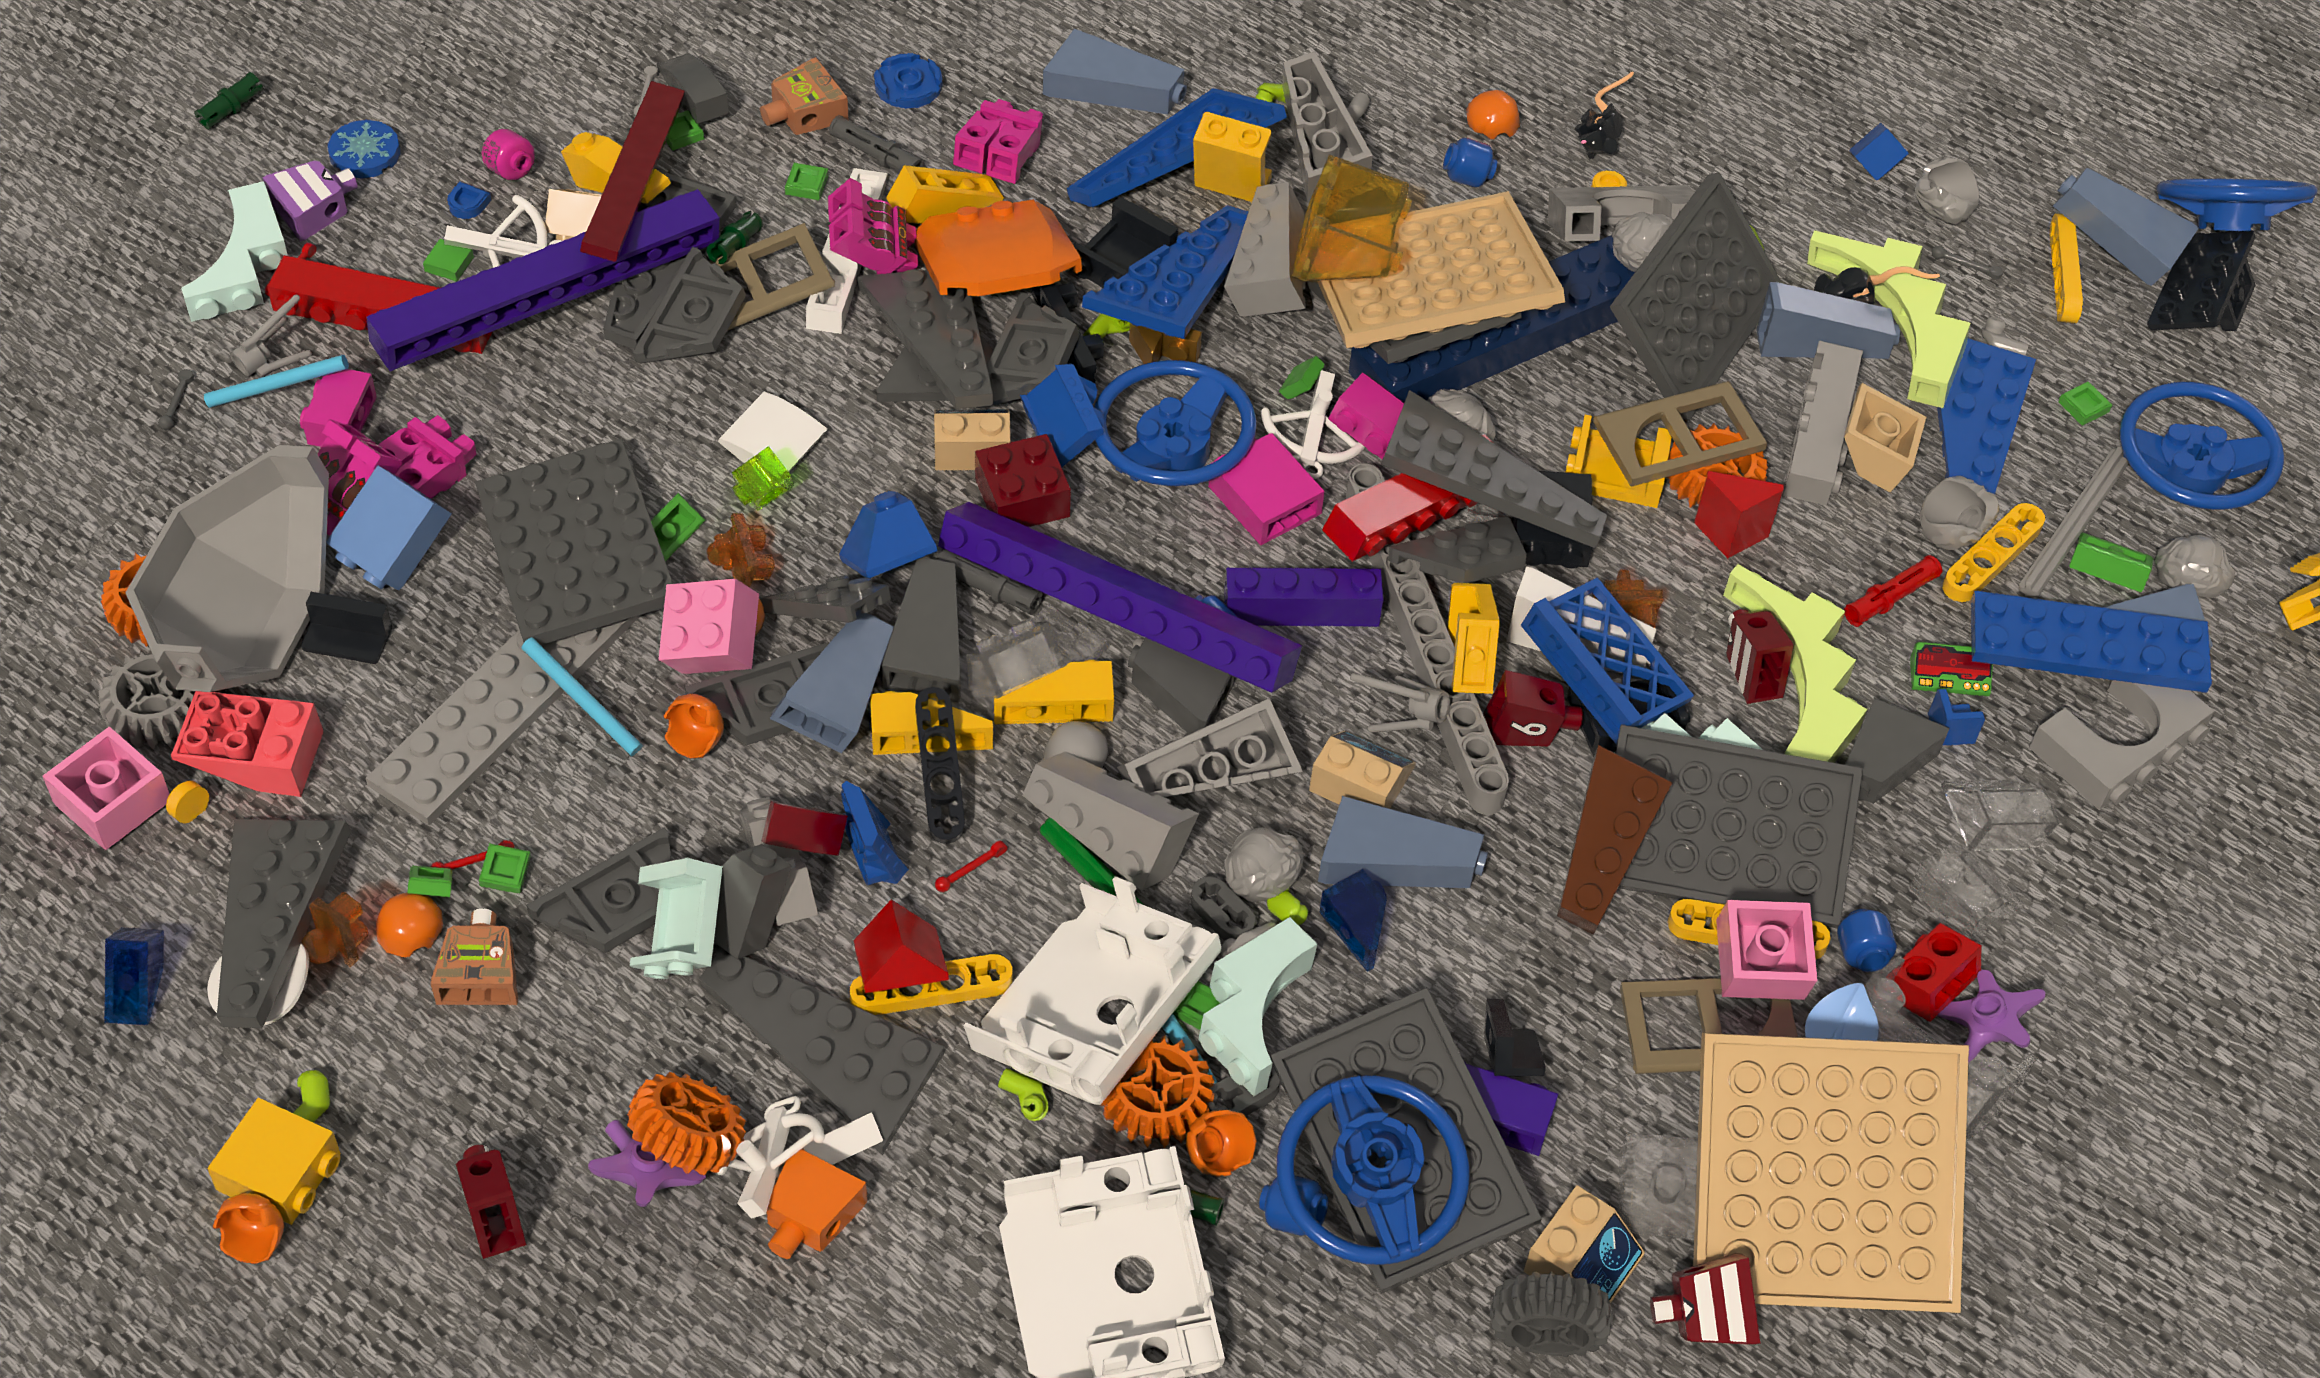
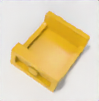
M1205 112L1193 138L1195 186L1252 202L1256 188L1269 184L1272 178V170L1265 168V151L1271 138V130Z
M1585 414L1582 427L1574 426L1570 448L1577 449L1576 455L1569 454L1565 473L1591 474L1592 495L1658 508L1665 478L1630 487L1598 430L1590 428L1592 415ZM1658 427L1655 442L1639 438L1635 439V453L1641 468L1668 461L1672 437L1666 428Z
M1453 583L1451 585L1447 630L1455 647L1452 675L1453 692L1493 694L1500 620L1491 584Z

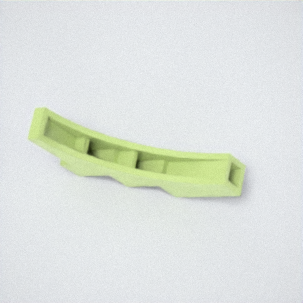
M1814 230L1810 240L1807 264L1836 275L1851 267L1861 268L1869 275H1879L1889 269L1900 266H1908L1918 270L1922 246L1887 238L1884 247ZM1910 273L1892 275L1884 283L1874 285L1875 299L1883 307L1892 310L1893 318L1905 336L1909 348L1912 376L1907 399L1944 408L1966 348L1971 323L1940 315L1946 284L1916 277Z
M1737 564L1729 575L1723 596L1750 613L1771 612L1794 645L1790 669L1795 679L1799 699V719L1797 733L1786 749L1785 754L1835 763L1860 731L1867 709L1859 705L1855 700L1840 694L1841 690L1848 683L1856 659L1847 655L1843 650L1830 645V642L1839 631L1845 611L1813 592L1805 601H1802L1789 591L1779 588L1763 579L1759 574Z

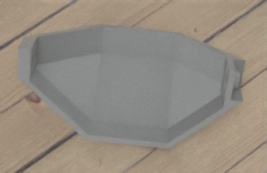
M278 445L175 507L126 590L127 598L155 661L174 689L213 692L278 678L283 672L310 621L306 607L310 592L324 594L329 473L313 447Z

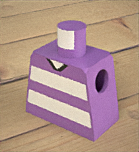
M311 161L262 177L273 208L300 242L347 214L344 194L358 188L356 179L348 168L331 176L320 161Z

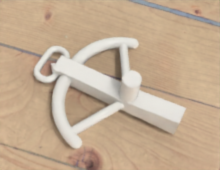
M515 195L512 201L518 205L517 208L492 234L447 225L444 243L445 245L483 251V255L490 258L494 268L500 265L496 254L514 258L523 257L545 248L548 237L545 223L537 209L523 197ZM525 210L535 225L537 243L534 244L500 236ZM554 240L549 245L562 242V240Z
M1321 370L1315 384L1310 410L1272 416L1268 408L1261 410L1262 422L1268 434L1272 433L1291 454H1294L1293 457L1305 470L1311 466H1315L1318 469V472L1315 474L1308 472L1313 479H1318L1323 474V467L1320 463L1334 464L1345 462L1356 457L1365 448V446L1356 442L1346 432L1341 431L1326 416V411L1333 398L1331 390L1335 374ZM1308 418L1302 446L1283 436L1274 423ZM1323 424L1328 426L1352 448L1339 453L1318 451Z
M797 1096L771 1104L764 1114L766 1122L756 1126L744 1135V1141L736 1149L737 1155L735 1159L730 1162L728 1167H722L717 1173L718 1175H724L729 1167L751 1172L737 1203L751 1219L766 1214L776 1177L780 1175L778 1171L779 1166L813 1140L816 1143H822L825 1139L824 1129L815 1117L796 1113L801 1106V1100ZM794 1103V1106L790 1110H787L784 1107L786 1105ZM805 1126L811 1130L784 1151L790 1127ZM761 1138L759 1148L757 1149L753 1143ZM740 1156L744 1161L737 1160L736 1158Z

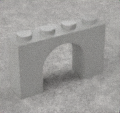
M1688 185L1549 188L1548 223L1565 242L1600 241V226L1617 224L1620 219L1631 217L1639 212L1665 214L1675 220L1695 192Z
M2112 680L2107 691L2142 721L2148 731L2149 741L2135 746H2123L2108 742L2095 734L2067 708H2063L2038 727L2029 749L2098 810H2101L2111 801L2115 805L2122 802L2131 792V786L2135 783L2146 784L2156 774L2158 766L2163 762L2167 765L2174 763L2183 753L2184 747L2187 744L2198 745L2210 732V728L2207 725L2214 710L2190 690Z

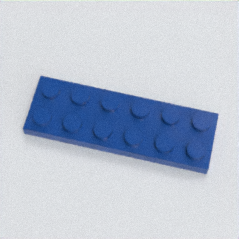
M1974 591L1972 596L1971 646L1972 661L2205 693L2208 692L2212 684L2207 621Z

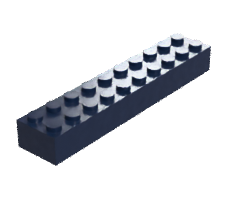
M1610 235L1600 241L1549 261L1564 289L1565 303L1555 304L1544 310L1531 309L1522 311L1520 319L1508 322L1503 327L1491 328L1476 333L1469 339H1459L1442 345L1437 350L1425 351L1410 356L1403 362L1388 364L1370 346L1363 348L1352 347L1349 373L1356 380L1363 372L1403 403L1409 390L1426 401L1441 389L1461 390L1618 322L1610 305L1635 272L1626 268L1614 256L1613 238Z

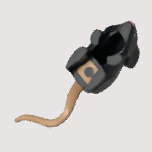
M1630 72L1622 79L1601 89L1596 94L1595 102L1602 113L1596 114L1592 108L1588 109L1581 117L1582 123L1575 127L1574 130L1579 133L1578 139L1586 150L1589 159H1593L1594 153L1597 152L1605 154L1616 152L1618 148L1616 141L1622 133V121L1613 104L1610 103L1608 106L1602 101L1601 97L1606 92L1629 80L1634 75V72Z
M1900 266L1889 269L1879 275H1869L1861 268L1851 267L1842 271L1833 280L1825 273L1820 275L1815 282L1814 291L1874 304V285L1884 283L1892 275L1910 273L1918 277L1934 279L1940 277V274H1928L1912 267Z

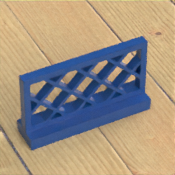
M1598 577L1551 601L1544 598L1534 603L1521 624V627L1616 745L1620 725L1642 728L1659 719L1664 713L1668 714L1689 703L1694 697V694ZM1593 593L1603 605L1602 610L1584 605V597ZM1561 609L1575 613L1574 624L1565 622L1556 610ZM1582 616L1601 621L1600 632L1581 627ZM1608 624L1621 627L1627 634L1626 640L1608 635ZM1580 638L1599 643L1598 654L1589 652L1580 641ZM1606 645L1624 650V662L1605 657ZM1633 653L1645 656L1651 664L1650 669L1633 665ZM1604 667L1622 672V684L1614 682L1606 673ZM1631 675L1649 680L1648 692L1630 687ZM1657 683L1669 686L1677 696L1671 699L1657 695ZM1629 698L1646 702L1647 712L1640 715L1629 701Z

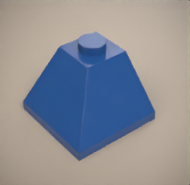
M888 491L875 496L874 502L863 505L839 556L843 563L864 577L872 578L938 550L913 502L898 492Z

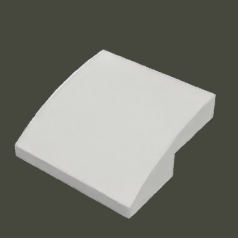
M764 391L719 438L718 442L743 463L748 465L752 460L775 480L781 482L821 439L827 428L795 405Z

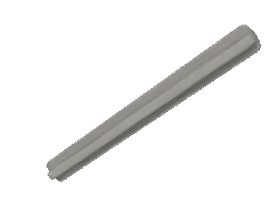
M2117 446L2116 449H2112L2020 582L2019 591L2024 593L2025 597L2034 598V596L2041 594L2129 464L2127 459L2123 457L2122 446Z

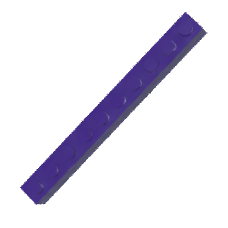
M698 189L684 195H678L671 200L647 207L636 213L616 262L580 252L581 243L586 233L582 232L575 237L548 245L536 252L523 257H517L510 262L489 270H483L471 277L447 284L442 288L413 297L406 302L388 309L379 310L375 314L367 316L369 342L388 370L393 371L688 255L692 247H696L699 250L708 247L719 238L720 217Z
M971 502L945 512L938 547L1271 693L1293 680L1302 645Z

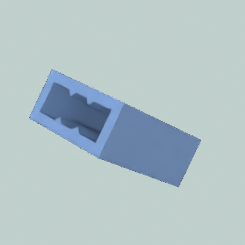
M378 465L326 543L338 551L335 556L338 561L353 570L357 566L364 569L366 572L362 577L380 589H383L387 584L400 590L452 513L395 474Z

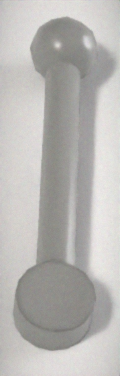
M647 66L644 69L646 80L639 105L634 108L635 116L650 82L658 76V69L655 66Z

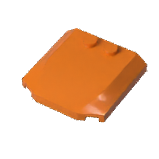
M1034 199L1014 203L998 201L990 207L978 209L971 206L962 207L957 212L929 216L916 229V249L940 295H948L947 288H967L968 296H984L1038 287L1060 281V272L1073 268L1075 273L1082 271L1081 257L1050 208Z

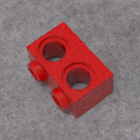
M1939 923L1929 934H1923L1917 940L1914 948L1903 958H1898L1892 963L1887 975L1889 979V998L1931 1022L1977 978L1978 972L1981 971L1982 945Z

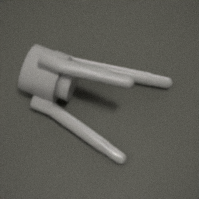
M294 295L251 337L230 352V357L236 367L247 377L255 372L260 377H264L273 370L312 356V352L306 350L267 363V359L271 355L263 343L287 322L284 316L300 300L299 295Z
M1356 673L1350 675L1352 681L1410 698L1409 711L1411 714H1415L1417 719L1369 725L1368 731L1371 733L1415 728L1432 730L1434 722L1442 723L1448 715L1450 698L1444 690L1430 688L1402 676H1396L1394 679L1396 683L1403 685L1399 686Z

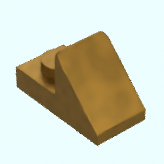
M1130 323L1129 341L1143 364L1159 361L1161 356L1168 357L1171 360L1197 363L1200 356L1202 332L1191 329L1185 339H1181Z

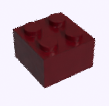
M1047 434L975 451V480L988 510L1027 527L1070 517L1071 488Z

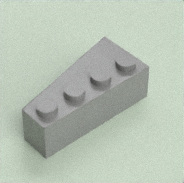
M1314 51L1283 62L1282 88L1307 202L1371 180L1373 155L1316 52Z
M1289 182L1267 184L1256 188L1224 285L1239 316L1246 317L1306 309L1303 296L1305 277L1302 272V265L1305 264V254L1302 250L1301 234H1305L1304 211Z
M1819 341L1804 389L1783 496L1827 506L1831 492L1838 494L1843 472L1837 471L1838 465H1844L1848 446L1843 444V440L1845 439L1844 435L1849 421V413L1852 410L1857 393L1855 385L1863 353L1862 350Z
M1270 698L1117 767L1122 779L1136 784L1138 790L1151 796L1158 794L1165 798L1303 772Z
M1067 752L1060 753L1035 764L1022 795L1141 891L1168 878L1172 874L1199 816V813L1191 809L1181 810L1170 805L1171 800L1158 794L1151 796L1138 790L1136 784L1126 779L1116 780L1108 776L1106 770Z

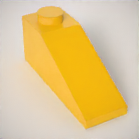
M584 132L576 135L572 139V143L565 147L561 153L576 186L603 193L622 146L609 137ZM654 169L641 202L649 203L671 184L669 178L657 169Z
M904 165L886 199L892 208L899 206L905 209L906 223H923L929 216L957 212L959 208L968 206L976 207L977 209L984 208L995 202L1002 201L1004 197L991 176L986 174Z
M1086 660L1084 662H1070L995 695L994 724L1113 721L1114 690L1112 661Z
M887 691L870 695L873 755L920 753L915 714V703L918 694ZM928 699V706L922 707V709L930 711L931 727L939 726L938 711L939 708L945 706L938 705L935 700ZM952 707L957 751L993 749V721ZM945 723L941 726L948 727V724ZM923 725L924 730L930 728L928 726ZM942 736L931 737L926 743L928 752H946L950 747L949 742Z

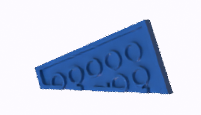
M1212 88L1066 188L1070 201L1089 207L1098 206L1107 200L1194 161L1193 138L1205 112L1266 128L1287 118L1284 105Z
M1229 205L1225 206L1201 221L1199 229L1191 234L1185 231L1177 236V242L1169 247L1164 244L1129 266L1128 273L1121 278L1112 277L1104 282V288L1097 293L1091 290L1083 295L1082 308L1130 322L1135 326L1153 329L1171 337L1185 339L1228 274L1249 211Z
M1969 338L1967 339L1966 348L1944 408L1937 407L1939 428L1942 431L1943 439L1942 453L1946 464L1945 478L1962 476L1973 480L1979 486H1984L1987 492L1995 494L2036 362L2035 358Z

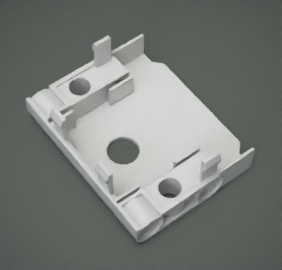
M1116 876L1112 881L1117 896L1081 883L1079 886L1086 908L1078 918L1063 922L981 1020L982 1029L968 1023L963 1025L971 1050L1095 1105L1103 1103L1221 952V943L1217 933L1211 934L1203 928L1192 927L1191 923L1137 903L1134 894L1136 886ZM1122 999L1131 1003H1127L1116 1017L1117 1024H1106L1098 1018L1100 1008L1109 1001Z
M1175 1146L1169 1149L1149 1151L1144 1154L1141 1152L1084 1164L1083 1156L1060 1159L1059 1170L1004 1181V1199L1007 1216L1000 1224L999 1230L1030 1374L1036 1378H1185L1208 1373L1222 1367L1225 1356L1210 1297L1214 1296L1209 1272L1207 1270L1204 1271L1190 1211L1194 1210L1190 1188L1184 1185ZM1112 1179H1119L1127 1184V1188L1121 1192H1113L1105 1184ZM1138 1257L1145 1260L1151 1266L1154 1272V1280L1146 1291L1129 1293L1118 1286L1115 1280V1270L1117 1265L1127 1258ZM1148 1348H1158L1165 1353L1166 1359L1159 1363H1152L1147 1361L1142 1353Z

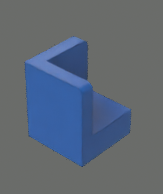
M1879 123L1849 150L1875 180H1879L1909 154L1882 123Z
M1937 689L1928 712L1929 720L1950 728L1943 745L1975 744L1985 721L1983 712H1971L1969 704L1951 705L1946 689Z

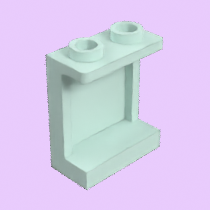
M684 858L640 867L638 884L658 888L659 894L651 954L630 958V967L644 970L643 976L653 979H669V974L689 976L693 975V969L711 967L723 866Z

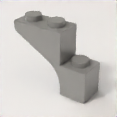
M770 797L748 802L747 809L739 810L738 814L750 848L763 844L773 849L780 858L792 866L774 922L779 926L817 916L818 911L808 869L800 860L799 851L761 842L771 801Z

